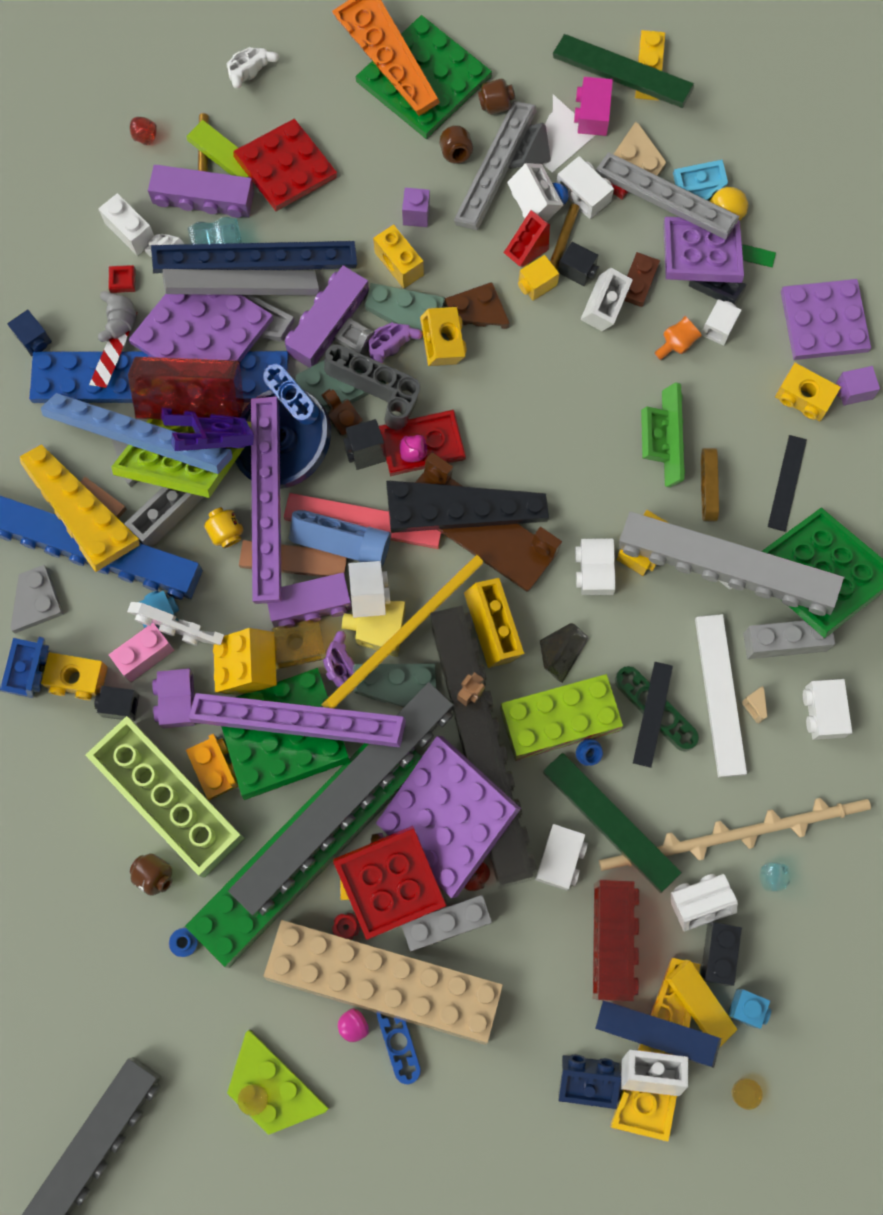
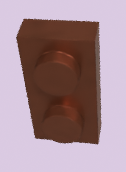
M636 252L627 277L633 280L624 299L625 302L643 307L660 260Z

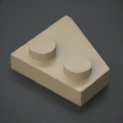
M636 122L614 153V155L658 177L666 165L662 155Z

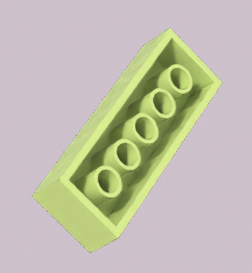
M126 716L85 755L198 876L205 878L245 839L129 717Z

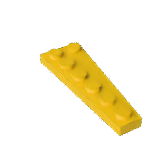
M42 444L20 456L21 465L37 488L41 490L45 500L51 504L59 520H62L67 528V532L71 538L75 539L80 551L95 572L139 546V538Z

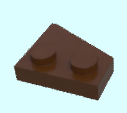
M492 282L445 298L446 307H457L458 316H461L462 325L473 324L478 327H486V324L501 326V329H507L510 326Z

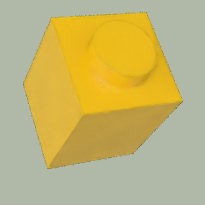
M543 255L520 270L518 286L523 294H528L534 301L558 285L559 272L548 258Z

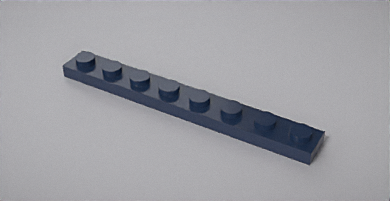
M355 241L151 245L153 274L163 273V269L315 270L340 269L342 266L348 269H355L357 267Z

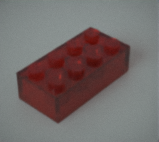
M157 357L134 358L128 373L135 418L162 419V408L172 409V414L184 415L185 411H192L199 418H210L211 414L241 417L244 399L239 361Z
M599 880L594 883L592 999L634 1001V995L639 994V979L634 977V965L639 964V948L634 947V936L639 935V918H634V907L639 906L640 895L639 888H635V881Z

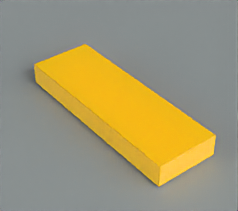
M684 960L666 978L701 1031L722 1038L720 1047L738 1030L690 960Z

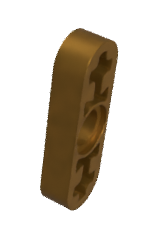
M702 448L703 521H717L719 517L718 452L716 448Z

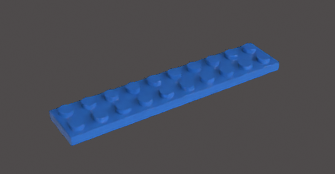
M142 351L121 352L107 388L89 385L103 352H33L29 399L32 403H46L52 396L58 393L85 403H250L251 399H255L262 393L271 390L263 379L266 368L272 364H280L288 371L289 355L288 351H248L216 394L211 397ZM276 374V375L274 376L275 380H276L280 385H281L282 383H284V382L280 379V377L278 376V374Z

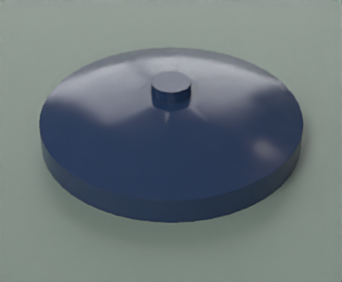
M296 388L287 391L286 400H291L295 397ZM268 390L262 393L261 395L257 396L256 398H267L277 396L273 393L272 390ZM308 392L306 394L319 409L318 418L309 425L300 423L279 400L280 489L295 486L310 477L325 459L330 446L331 423L323 405ZM251 402L239 416V418H245L248 422H251ZM302 403L298 405L304 415L308 413L307 408ZM250 445L244 447L235 462L240 471L252 481Z

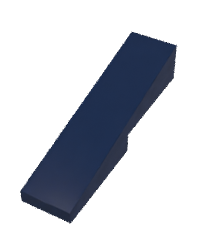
M604 1000L595 1027L597 1030L676 1056L688 1057V1060L713 1068L722 1039Z

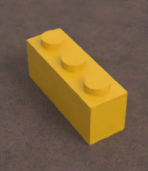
M500 578L474 583L464 592V596L487 666L491 668L512 663L522 656L524 651Z

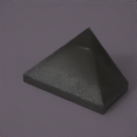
M570 623L541 639L540 646L544 669L559 682L563 683L589 637L575 624Z

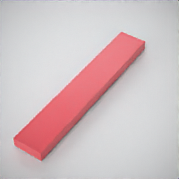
M289 493L284 520L291 521L294 511L304 510L364 527L370 526L390 532L388 511ZM438 530L391 533L392 541L434 549L439 548L441 532Z

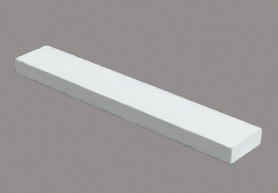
M723 614L696 617L695 624L718 778L746 775L747 770Z

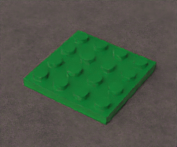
M421 15L401 35L440 103L418 116L373 61L356 75V82L427 139L492 77V71Z
M822 507L761 551L844 577L831 615H816L810 612L809 608L800 605L798 607L788 606L823 638H826L883 593V558Z
M318 668L278 681L277 686L245 693L235 698L323 707L321 704L328 699V695ZM221 726L243 800L350 762L342 740Z

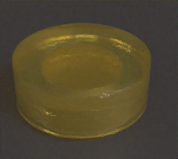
M744 1078L738 1080L733 1085L732 1098L736 1105L746 1110L755 1109L760 1105L763 1093L757 1082Z
M251 1084L244 1087L239 1093L238 1106L244 1114L255 1116L267 1107L268 1094L262 1086Z

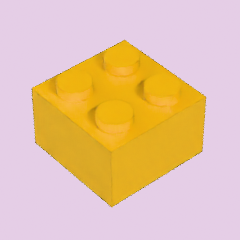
M247 628L225 635L221 645L213 644L215 693L242 695L277 686L274 632Z

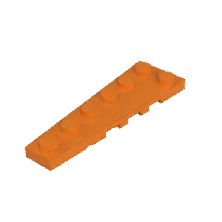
M348 0L332 11L340 24L418 116L440 103L381 0Z

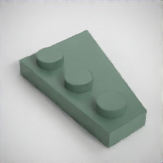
M370 283L365 310L389 323L409 325L410 328L422 331L420 317L428 308H443L444 297Z
M355 664L353 666V673L363 664ZM379 664L354 688V693L404 708L428 682L436 688L435 664Z

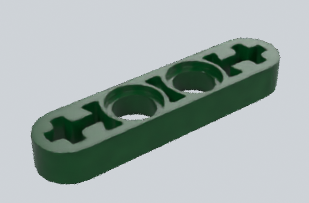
M623 667L616 674L615 684L643 714L645 706L641 704L639 696L643 692H648L650 682L634 667ZM622 674L626 676L633 675L632 683L636 687L640 683L643 685L635 696L631 693L635 688L630 683L626 685L622 683L624 678ZM666 700L664 711L671 713L674 720L669 726L661 724L659 731L678 750L690 751L698 743V732ZM678 722H680L682 726L678 730L684 735L687 733L691 735L689 739L691 744L688 742L682 744L679 741L681 735L677 731L672 735L669 731L674 729Z

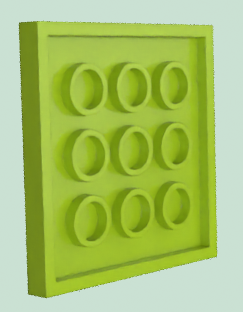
M161 402L146 422L178 433H195L192 426L164 425L161 418L162 408L172 409V414L184 415L185 411H192L199 418H210L212 413ZM247 421V423H248V425H249V427H250V429H251V422H248V421ZM129 444L111 468L115 476L210 498L244 448L225 447L231 450L232 459L219 474Z

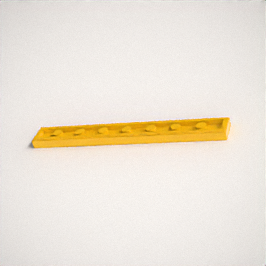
M478 555L471 559L321 705L324 708L334 709L483 564V560Z

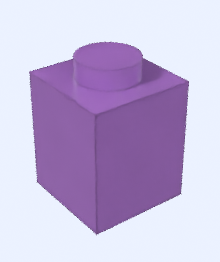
M405 187L402 206L403 225L428 227L430 190Z
M873 366L843 372L836 382V385L841 387L837 396L841 398L843 406L872 400L880 390Z

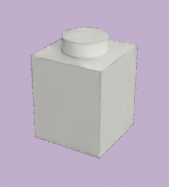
M718 299L705 323L701 335L724 346L739 317L741 309L736 308L731 302H724Z

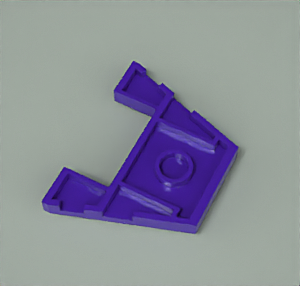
M162 408L161 418L164 425L192 426L195 433H172L171 444L174 451L225 447L244 448L245 446L253 445L254 434L245 418L211 414L210 418H199L192 411H185L184 415L172 414V409Z

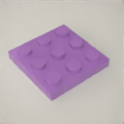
M681 217L664 218L666 279L742 283L744 268L740 220H738L725 240Z
M857 279L782 287L780 292L793 360L868 353L870 351L871 344Z

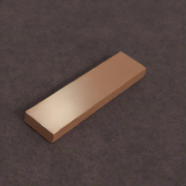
M243 540L239 560L240 568L252 569V541ZM281 544V573L316 577L344 573L345 577L347 557L314 548Z

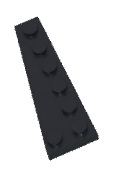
M386 481L391 533L548 522L549 520L546 493Z

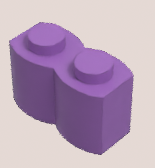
M190 669L157 671V679L152 681L153 694L158 695V705L153 708L155 722H159L163 729L195 726L196 723H192L188 719L194 701L193 672Z

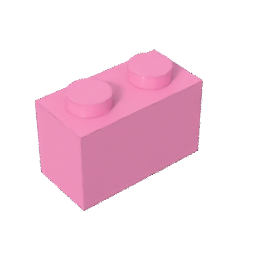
M151 623L150 626H147L111 652L109 656L123 676L132 682L175 650L158 630V627Z

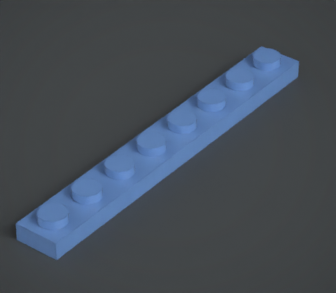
M58 393L41 407L44 417L219 474L232 459V452L227 448L174 451L171 444L172 433L178 432Z

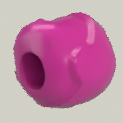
M422 435L405 436L401 440L400 453L402 460L417 462L426 457L427 444Z
M352 1008L339 1018L338 1031L346 1041L357 1042L369 1034V1025L363 1014L359 1010Z

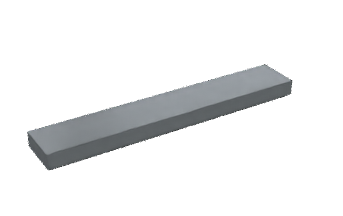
M513 101L454 219L456 226L473 230L479 229L537 112L535 105Z
M609 152L596 169V172L602 178L608 179L610 183L725 240L739 220L738 215Z
M163 269L162 273L165 294L317 295L319 292L315 271Z

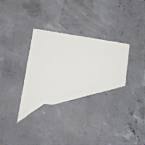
M554 95L553 112L545 123L551 161L542 163L551 172H554L595 136L577 133L578 123H574L575 113Z

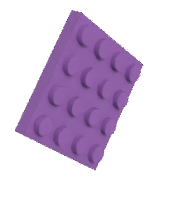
M165 294L132 334L129 341L133 346L213 397L273 321V316L242 295Z
M436 736L376 824L388 836L413 826L437 884L451 898H455L460 894L521 808L443 736Z

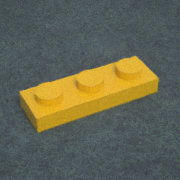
M641 30L638 62L662 71L665 32ZM635 90L636 99L659 101L655 97Z

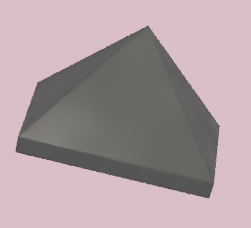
M544 123L529 126L509 169L522 167L525 163L541 164L551 161L547 130Z

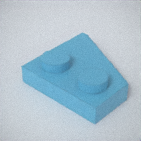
M723 160L678 168L673 171L675 185L707 201L718 190L726 187L728 184Z

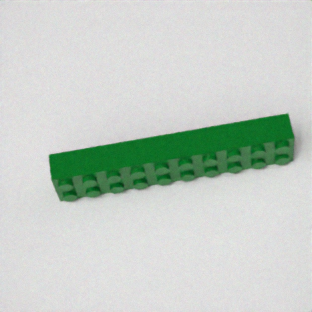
M364 743L349 758L350 762L342 765L185 927L224 967L230 968L323 872L333 859L394 798L422 758L416 750L412 753L415 756L405 768L399 766L393 773L395 776L393 781L385 789L380 786L373 794L376 797L365 810L361 807L353 815L356 818L345 831L342 828L339 829L333 836L336 839L335 842L325 852L320 849L313 857L316 860L315 863L305 873L300 870L293 878L295 884L285 894L280 892L272 900L275 904L264 916L261 914L257 917L252 916L228 890L369 744Z

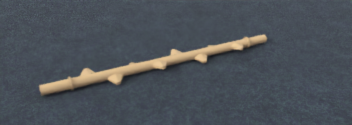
M821 798L815 799L812 812L780 818L771 809L767 810L764 823L729 830L721 821H717L711 835L680 842L670 832L666 834L663 846L657 848L665 856L690 851L698 860H704L706 849L710 846L741 839L750 849L754 848L758 835L791 828L799 838L804 837L807 825L810 823L836 817L844 818L845 815L870 810L871 805L868 799L847 804L839 803L837 806L829 807ZM623 855L599 860L601 871L627 865L629 867L632 866Z

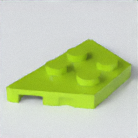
M250 1029L245 1033L227 1094L268 1135L323 1114L329 1109Z

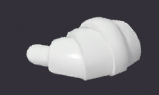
M251 47L235 53L227 62L228 74L235 89L241 88L242 82L255 78L262 69V66H266L268 62H277L279 55L264 48Z

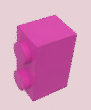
M583 77L582 87L577 86L576 102H580V108L575 107L574 123H578L577 133L607 136L613 79Z

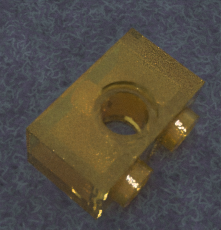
M308 620L298 623V626L293 628L278 626L271 629L274 632L276 670L325 659L326 651L319 622L314 623V621ZM295 638L303 640L302 646L298 649L289 647L290 642Z

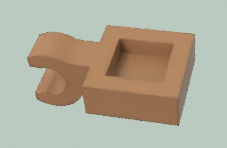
M475 672L472 676L468 674L461 683L463 688L458 693L457 700L466 707L470 701L475 703L485 690L483 685L484 679Z

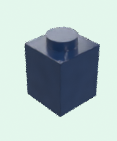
M28 309L7 323L31 357L33 352H42L52 343L46 331Z

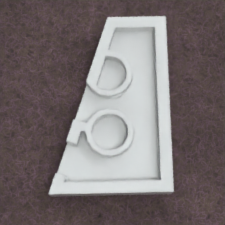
M131 602L127 611L136 616L135 621L147 626L154 623L160 626L158 629L160 632L174 636L175 633L182 635V641L197 646L198 642L221 645L224 637L223 634L216 631H200L201 626L193 622L181 619L176 621V616L144 603Z

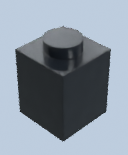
M572 241L560 260L558 272L564 277L585 286L589 279L593 280L599 270L600 266L597 265L599 255Z
M101 686V691L96 694L94 707L97 709L96 713L103 718L123 720L127 716L132 721H135L139 694L132 689Z

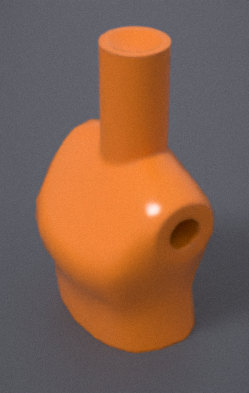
M684 316L680 322L665 330L663 336L666 343L654 354L659 360H662L672 350L679 354H684L702 335L694 324Z

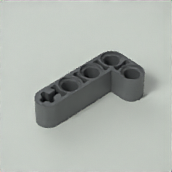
M332 345L326 350L324 371L327 375L387 401L388 405L384 417L386 425L394 430L405 427L419 396L421 387L417 379L341 345ZM356 370H362L365 373L360 374ZM384 380L388 382V384H382L379 381ZM402 391H409V392H411L412 394H411V395H407V394L403 393ZM397 411L400 412L402 415L397 416L394 415L392 412Z

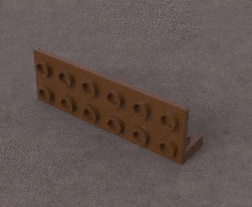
M433 452L426 459L424 472L415 482L462 486L452 479L453 466ZM519 524L438 530L474 556L478 555L484 563L526 592L531 590L558 554L562 544L560 539L541 526L535 534H532Z

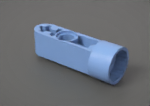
M297 510L292 513L288 538L293 543L358 560L359 562L381 561L382 568L389 550L391 532L370 526L364 527L309 511Z

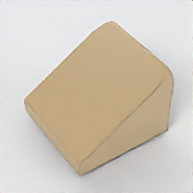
M762 686L742 701L743 706L758 724L767 717L765 692Z

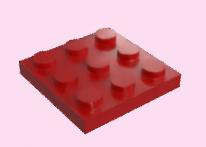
M295 118L233 151V157L249 178H252L253 183L275 211L282 209L337 178L336 170Z
M413 826L333 859L335 868L366 940L446 907L442 893Z

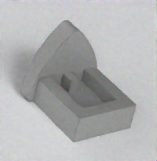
M348 318L336 334L335 341L348 349L364 355L369 349L368 340L374 334V331Z

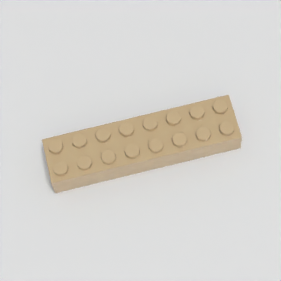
M284 920L280 922L263 976L267 981L484 1045L489 1040L503 984Z

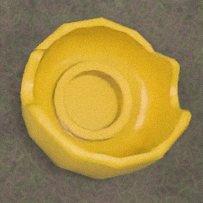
M735 187L721 188L709 200V202L738 215L739 220L748 211L749 204L746 195L742 190Z

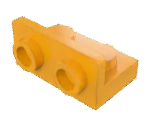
M213 733L209 735L208 740L186 749L208 800H212L239 787L232 763L229 764L225 756L229 751L223 738L218 739Z

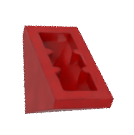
M530 210L503 253L518 266L524 267L549 250L550 224L536 212Z

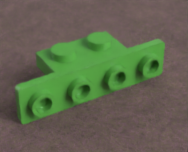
M677 382L662 390V409L647 406L641 410L642 459L664 463L665 487H672L685 479L684 420L682 418L683 396L681 393V383Z

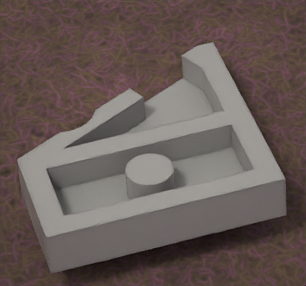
M45 565L19 574L11 621L12 632L18 633L64 615Z

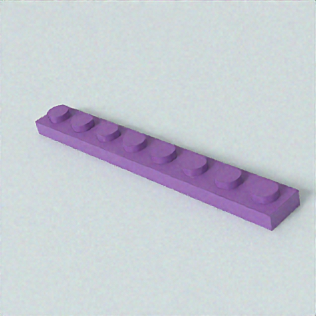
M277 397L251 399V430L254 434V442L251 445L252 601L255 604L282 602L279 400Z
M200 693L195 694L188 717L192 723L400 747L406 724L403 716Z

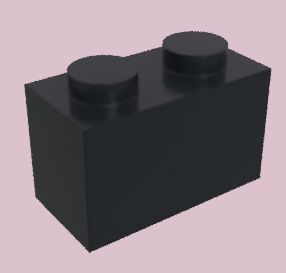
M376 419L346 428L347 438H343L345 451L349 463L354 462L356 470L386 462L384 441Z
M716 922L707 923L700 974L705 982L726 986L735 985L742 927Z

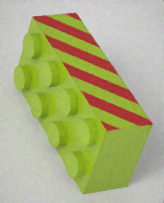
M607 674L501 703L500 706L515 761L578 744L588 738L596 739L617 733L623 727Z

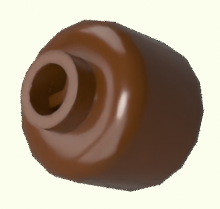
M503 78L484 83L481 91L478 92L482 110L487 111L490 115L510 110L512 106L511 100L516 99L512 84L507 85Z
M451 126L442 132L439 144L442 154L448 162L460 164L471 157L473 143L469 132L464 127Z
M156 854L141 855L135 859L130 867L132 884L147 895L154 896L160 892H165L172 884L171 865Z

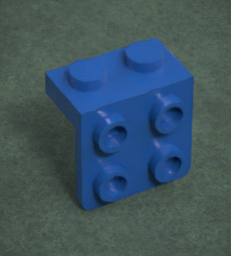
M38 637L37 643L13 638L0 692L34 698L35 692H40L43 672H40L42 665H46L48 653L50 652L49 645H46L44 637Z

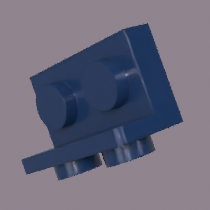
M578 1054L562 1056V1072L558 1093L559 1102L617 1109L621 1084L620 1063L607 1058L599 1060L589 1059Z

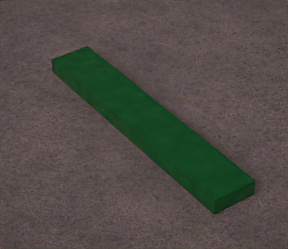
M567 34L563 35L553 52V58L606 79H613L616 83L681 108L684 107L694 89V83Z
M563 752L543 770V774L660 893L681 875L682 872Z

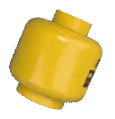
M220 507L208 514L210 518L205 522L204 527L215 546H222L224 549L241 540L240 536L244 529L233 510H223Z

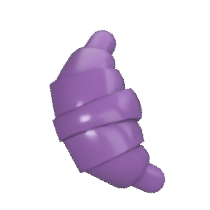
M393 322L379 327L368 340L370 357L384 364L385 358L396 354L400 347L409 342L410 339H421L423 333L419 329L410 328L409 325Z
M344 631L336 633L334 640L326 651V657L323 659L324 667L327 671L326 676L337 687H340L353 674V666L355 665L351 656L349 657L345 650L346 645L344 641L346 634Z

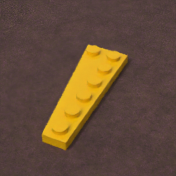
M671 958L650 1015L689 1028L691 1015L666 980L684 960ZM692 962V964L699 972L701 964ZM639 1044L637 1050L673 1055L643 1044ZM623 1089L610 1127L669 1142L677 1096Z

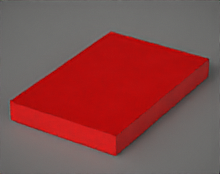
M454 409L409 419L405 427L399 430L391 429L386 424L379 426L384 441L390 476L425 469L426 459L432 452L447 463L466 460ZM422 435L427 444L426 457L417 462L402 460L400 453L401 440L405 436Z

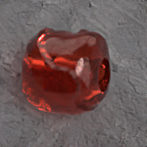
M134 117L130 122L131 138L143 145H150L154 142L157 133L155 122L146 117Z
M481 863L464 889L478 891L484 888L485 883L490 877V869L486 863Z

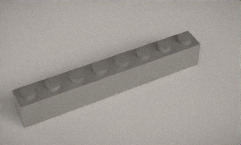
M631 511L619 540L620 549L628 556L638 557L640 555L647 557L654 564L664 565L666 563L675 566L676 570L687 574L695 572L701 574V577L705 580L727 582L731 588L737 590H744L746 588L755 591V594L762 598L770 599L775 597L781 599L785 605L807 607L810 612L821 616L832 614L844 579L843 576Z

